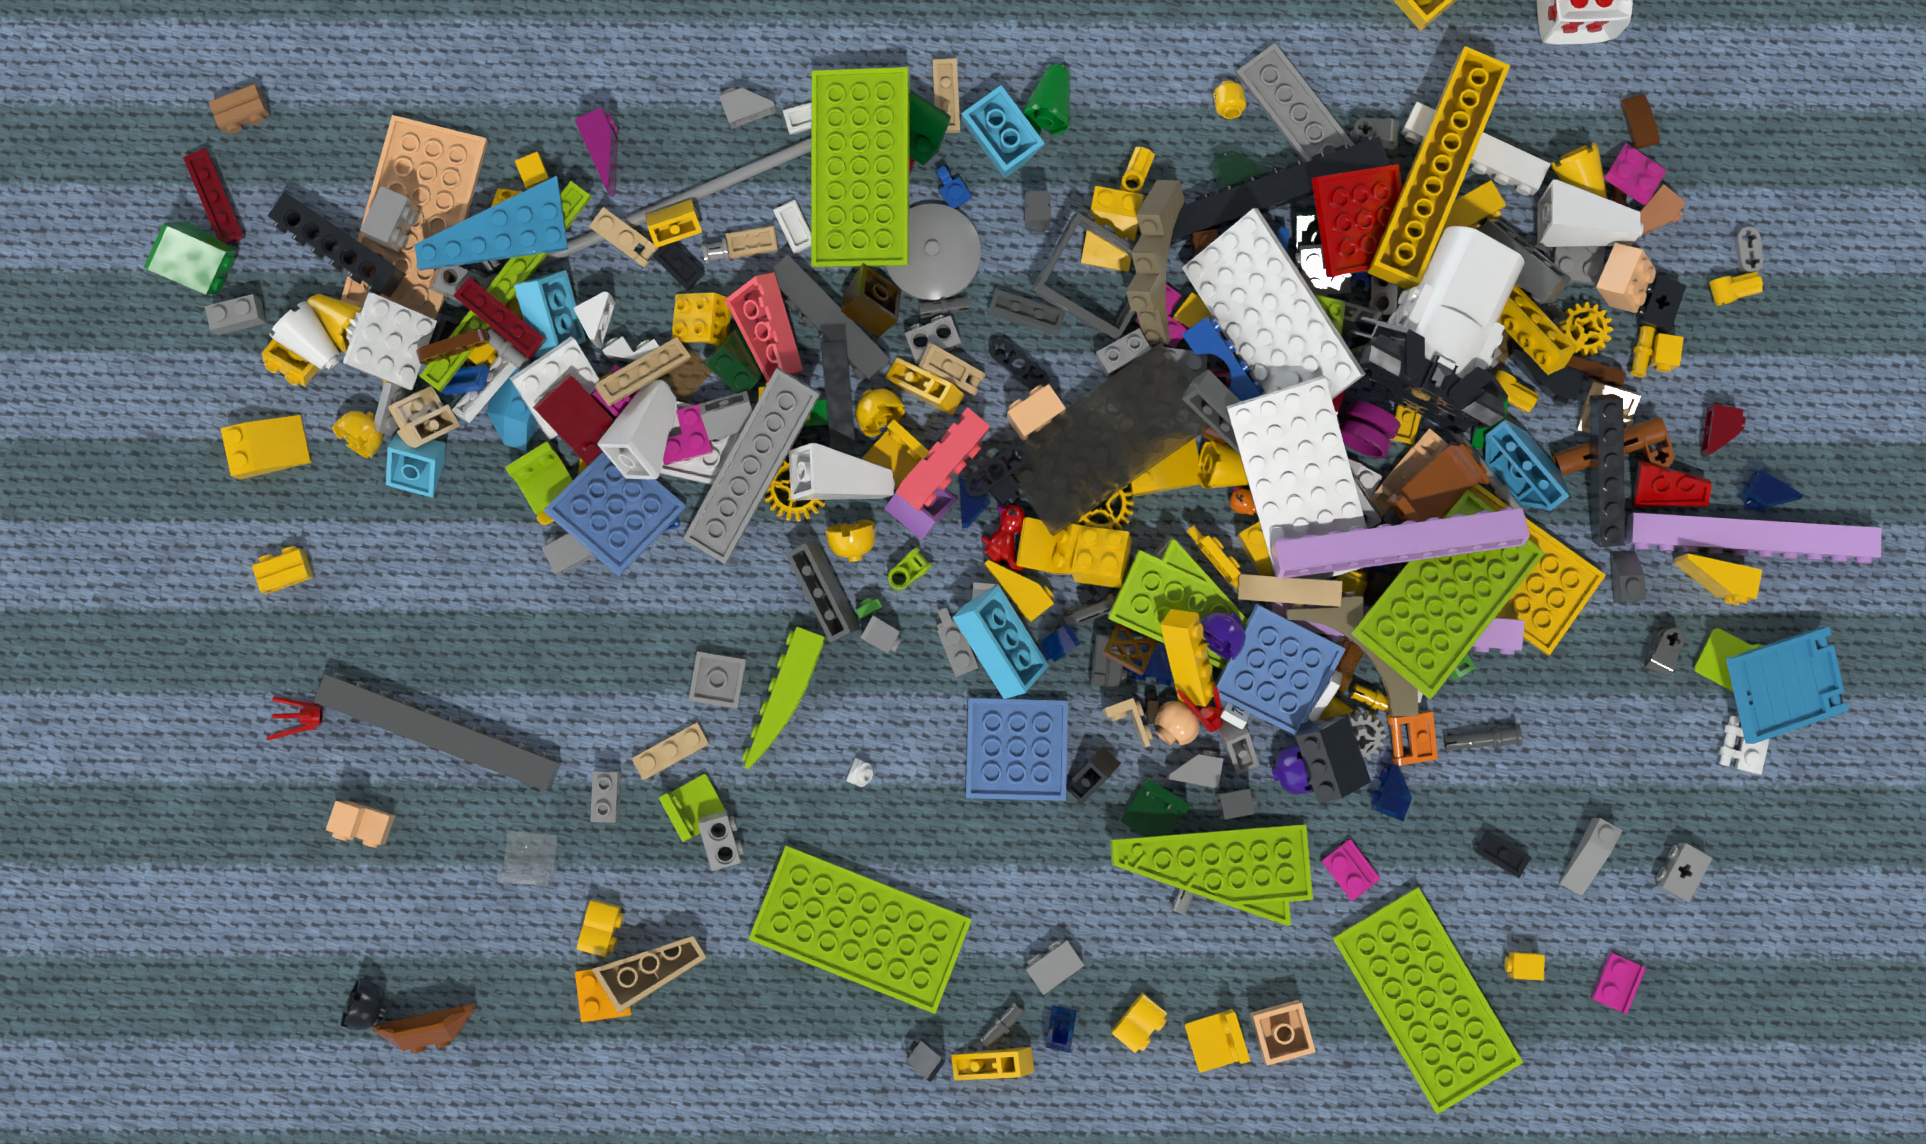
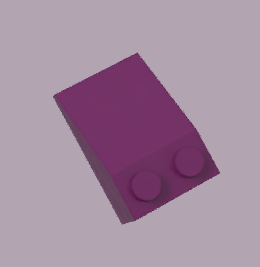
M601 107L574 120L604 187L610 197H613L616 194L618 141L615 135L619 134V131L610 113L605 115Z

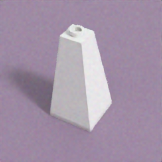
M1552 180L1538 202L1537 245L1545 247L1614 246L1615 243L1632 246L1643 233L1644 225L1643 222H1640L1639 211L1559 180Z
M654 380L642 387L597 443L627 479H657L659 477L676 397L671 392L670 386L663 380Z
M810 443L789 451L791 500L882 499L894 495L895 481L893 479V471L817 443Z

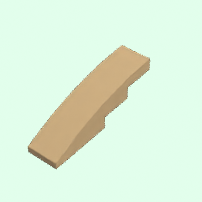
M1239 575L1238 599L1341 607L1342 581L1293 577L1277 579V576Z

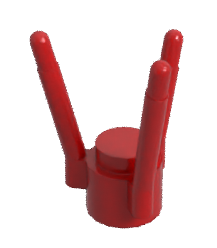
M1216 685L1213 686L1216 707L1206 706L1201 710L1181 690H1177V694L1193 710V714L1208 731L1214 732L1221 728L1223 725V719L1221 718L1223 708Z
M273 697L272 700L274 702L304 708L300 709L299 713L272 714L273 719L299 718L300 724L305 725L268 735L266 739L272 740L307 730H316L317 726H321L323 722L322 706H316L315 702L307 703Z

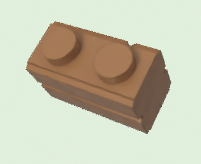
M255 84L208 102L217 126L224 133L228 132V134L238 133L242 130V126L250 123L251 125L260 124L265 121V117L270 116L262 92Z

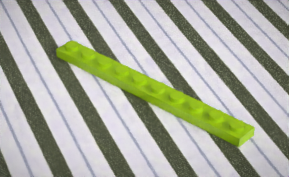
M572 181L569 182L560 194L566 231L592 198L591 195ZM549 253L510 258L486 291L504 306L508 307L516 296L514 285L529 280ZM470 310L449 338L477 329H485L487 332L491 327ZM474 349L429 363L419 376L442 392Z

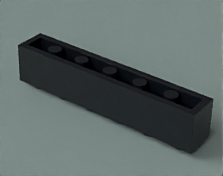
M1616 394L1590 395L1592 542L1600 548L1625 546L1623 398Z

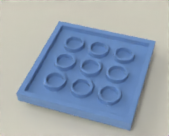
M602 452L545 508L544 512L616 575L620 576L686 509V505L656 479L625 478L607 455Z
M1256 604L1244 627L1246 634L1245 645L1235 660L1232 661V657L1227 660L1216 681V686L1218 687L1220 699L1296 735L1300 724L1309 721V714L1332 677L1346 649Z
M968 698L966 798L1066 801L1068 701Z

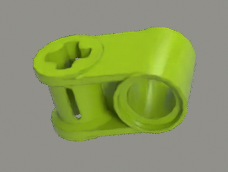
M919 547L914 548L889 572L888 584L894 591L905 590L934 566L932 562L929 563L921 555ZM896 573L903 574L906 577V582L903 585H895L892 581L893 575Z

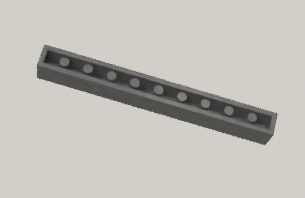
M334 672L333 676L324 674L314 699L315 703L542 790H551L561 765L560 762L555 761L557 756L542 751L541 755L532 752L533 747L521 742H519L518 746L510 744V738L497 733L495 737L486 734L487 729L476 725L468 728L463 726V720L453 716H449L447 720L440 717L441 712L426 707L424 711L416 708L418 703L403 698V701L400 702L393 699L395 695L382 689H380L379 693L370 690L371 685L357 680L356 684L347 681L348 676L338 672Z

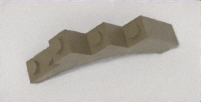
M1157 180L1136 214L1141 237L1131 252L1136 275L1128 286L1126 293L1131 311L1137 312L1142 334L1149 345H1168L1171 340L1166 310V270L1173 229L1185 201L1180 180Z
M1345 591L1341 595V607L1316 605V608H1306V604H1291V609H1285V618L1287 620L1310 621L1328 626L1357 644L1371 659L1381 676L1387 693L1390 715L1393 717L1419 716L1418 689L1351 634L1364 617L1363 596H1356V591Z

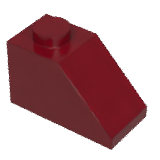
M1716 404L1707 408L1701 456L1706 457L1713 454L1743 431L1746 423V418L1743 416L1744 409Z

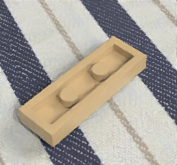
M957 58L933 59L934 104L951 116L946 133H960Z
M697 722L631 759L641 778L646 780L710 744Z

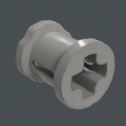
M726 238L722 239V242L702 243L706 265L710 264V261L730 260Z

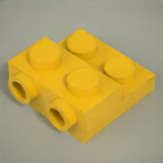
M274 339L262 352L265 368L272 373L281 372L285 375V379L294 386L301 384L305 387L319 370L318 367Z

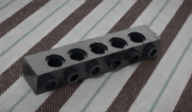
M285 192L282 193L268 214V217L275 221L274 227L285 234L289 230L294 234L292 239L303 246L308 243L312 246L311 252L322 259L326 255L331 259L330 265L341 272L345 268L350 272L348 277L359 284L362 281L366 282L369 285L366 289L376 295L384 294L390 298L406 275L405 272ZM301 218L300 223L296 225V221ZM319 230V235L314 238L315 233ZM338 243L337 249L333 251V246ZM357 255L356 261L351 264L352 258ZM376 268L375 274L370 277L371 271Z

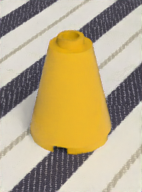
M1596 142L1592 143L1591 149H1588L1587 145L1560 156L1562 160L1558 164H1556L1555 160L1550 163L1552 169L1562 182L1607 199L1600 153Z
M322 294L311 296L307 303L313 309L333 343L342 352L346 353L350 342L346 338L348 332L345 328L351 325L349 319H355L356 312L361 313L363 308Z
M1214 440L1205 442L1198 460V465L1202 467V474H1198V481L1202 488L1211 489L1249 485L1240 454L1228 444L1224 445Z

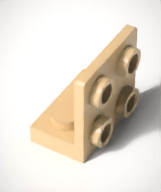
M1134 698L1102 709L1104 717H1111L1112 721L1128 716L1126 711H1129L1142 748L1150 746L1149 740L1153 738L1148 725L1143 726L1140 717L1144 716L1139 701L1135 702Z

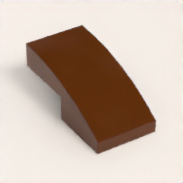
M1645 94L1621 100L1620 106L1629 124L1627 130L1635 148L1640 149L1659 144L1660 137L1657 125Z

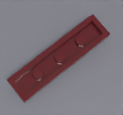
M203 148L183 157L217 239L227 245L244 239L245 235L209 151Z
M470 277L466 279L453 295L529 359L546 342L545 338Z

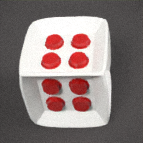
M1537 0L1538 25L1542 42L1548 44H1588L1615 39L1630 23L1633 0Z

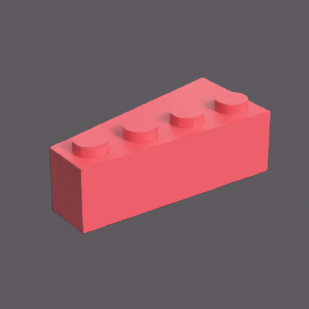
M775 273L755 276L727 297L725 302L767 383H769L776 368H780L795 377L803 371V367Z
M967 407L958 423L951 425L940 442L937 441L925 457L927 459L922 458L901 482L896 493L917 511H920L924 505L929 507L938 497L935 493L939 489L944 491L952 482L950 477L954 473L959 475L966 467L967 463L965 461L967 458L973 459L982 448L979 444L989 430L990 425Z

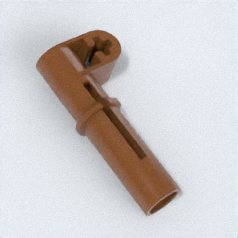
M1660 416L1624 429V458L1627 453L1641 449L1642 456L1647 463L1666 468L1672 464L1674 451L1666 426ZM1590 441L1552 454L1553 462L1560 470L1562 476L1591 466ZM1662 441V444L1655 446L1657 450L1662 452L1659 455V460H1657L1655 456L1658 455V451L1648 446Z

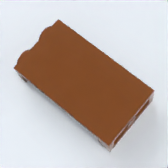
M1451 442L1389 497L1387 502L1403 522L1411 520L1416 521V523L1424 522L1429 518H1440L1461 498L1466 490L1470 491L1478 483L1488 484L1491 481L1486 475V468L1472 457L1473 452L1468 445Z

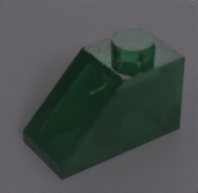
M1228 152L1218 154L1210 164L1218 190L1232 185L1233 188L1240 186L1242 181L1251 177H1255L1256 180L1265 177V173L1268 172L1266 167L1237 153L1228 155Z

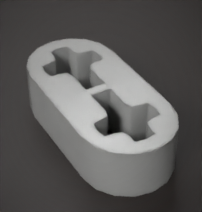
M1745 227L1736 234L1735 245L1738 266L1743 273L1749 274L1759 271L1763 266L1764 260L1759 232L1753 227ZM1746 233L1748 237L1753 238V240L1749 242V248L1748 242L1742 239V237L1745 236ZM1750 256L1751 260L1756 261V264L1752 266V268L1750 264H1746L1745 262L1749 259Z

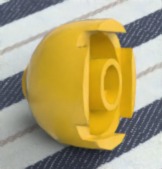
M887 389L867 390L861 395V399L856 405L855 419L866 436H877L882 434L879 429L889 422L891 423L893 419L897 423L901 420L905 413L904 405L895 393Z
M350 411L340 417L332 426L335 435L339 439L344 437L349 443L346 446L365 458L369 456L372 458L383 442V433L375 431V415L371 412L365 414L361 411Z
M857 520L859 524L847 525L846 522L828 527L826 537L829 548L835 555L848 558L849 562L862 560V555L870 552L876 540L873 521Z

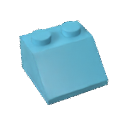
M396 433L387 447L386 485L433 498L445 461L446 443L431 440L417 448L408 446Z

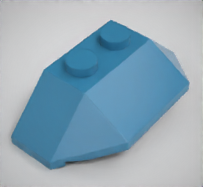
M533 356V357L530 359L529 365H530L531 363H533L534 361H536L537 359H539L540 357H542V356H539V357ZM516 368L491 397L487 414L505 445L528 452L538 423L510 380L512 376L520 372Z
M1505 419L1485 435V462L1503 485L1507 484L1512 491L1510 492L1520 505L1551 511L1570 496L1560 470L1526 431Z

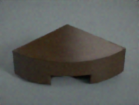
M1148 690L1146 696V721L1148 723H1155L1158 708L1157 690Z

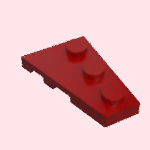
M1639 460L1632 503L1634 507L1708 506L1712 483L1710 479Z

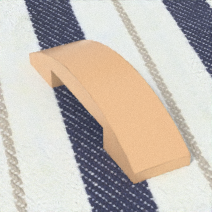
M1430 428L1404 455L1370 497L1380 511L1381 517L1391 507L1387 499L1448 445Z

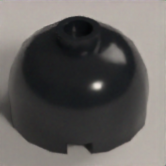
M359 978V981L355 982L346 1002L348 1005L346 1012L342 1014L340 1026L359 1031L372 1027L377 1019L382 1020L387 1006L383 1005L384 996L382 990L376 984Z

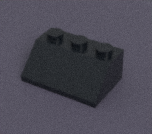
M1349 714L1300 724L1296 739L1318 803L1342 799L1370 783L1371 780Z

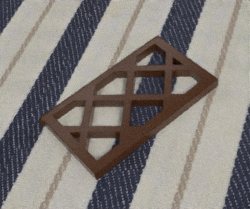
M1117 623L1102 655L1139 675H1143L1158 640L1149 638V636L1142 633L1140 634L1143 639H1134L1130 631L1135 630ZM1118 632H1124L1128 640H1119L1117 637ZM1147 644L1148 652L1143 653L1139 645ZM1132 645L1136 653L1127 654L1123 646ZM1111 647H1117L1120 655L1110 651ZM1140 659L1142 662L1141 667L1134 664L1132 660Z

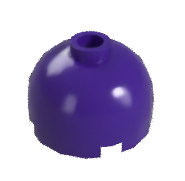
M1215 612L1207 615L1200 623L1203 625V636L1210 643L1207 645L1208 648L1226 660H1229L1230 657H1232V661L1235 660L1241 653L1246 639L1241 619L1233 613L1228 615L1223 612Z
M1292 745L1283 749L1276 758V766L1272 767L1274 781H1279L1282 788L1292 794L1314 792L1312 784H1309V775L1299 745Z

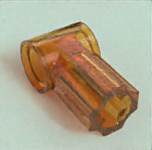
M1345 641L1342 645L1346 650L1335 669L1343 674L1341 685L1337 690L1341 694H1344L1348 689L1354 676L1352 674L1364 653L1360 647L1348 641Z

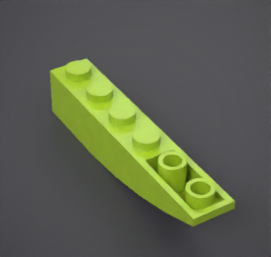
M796 627L795 632L790 631L786 641V645H789L787 654L781 655L777 668L781 669L778 678L773 677L768 691L772 692L769 702L764 701L760 710V715H763L760 725L755 724L751 734L754 742L751 748H746L743 755L744 768L751 769L784 730L796 711L811 680L826 640L825 637Z

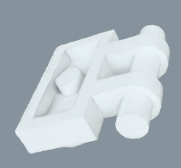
M1730 716L1729 724L1725 725L1724 729L1726 737L1723 747H1720L1719 754L1721 758L1719 764L1729 767L1731 758H1735L1736 764L1734 769L1762 775L1769 739L1755 744L1745 743L1743 731L1739 728L1740 718ZM1736 736L1742 737L1739 751L1733 749Z

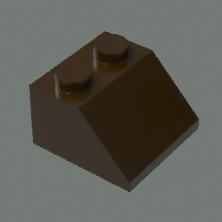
M863 263L843 295L841 312L862 325L867 331L880 337L898 321L901 289Z

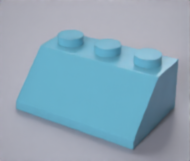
M1002 85L962 113V123L1004 179L1024 166L1045 145L1044 141Z
M566 270L514 285L523 321L546 339V342L534 355L535 357L545 355L569 337H573L578 345L586 342L582 324L573 309L576 307Z

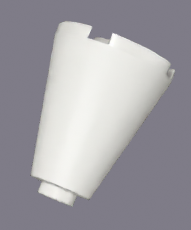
M303 301L297 305L300 309L296 312L288 311L272 328L274 332L269 335L275 341L319 369L327 368L330 370L339 362L337 357L340 353L311 306L306 301Z

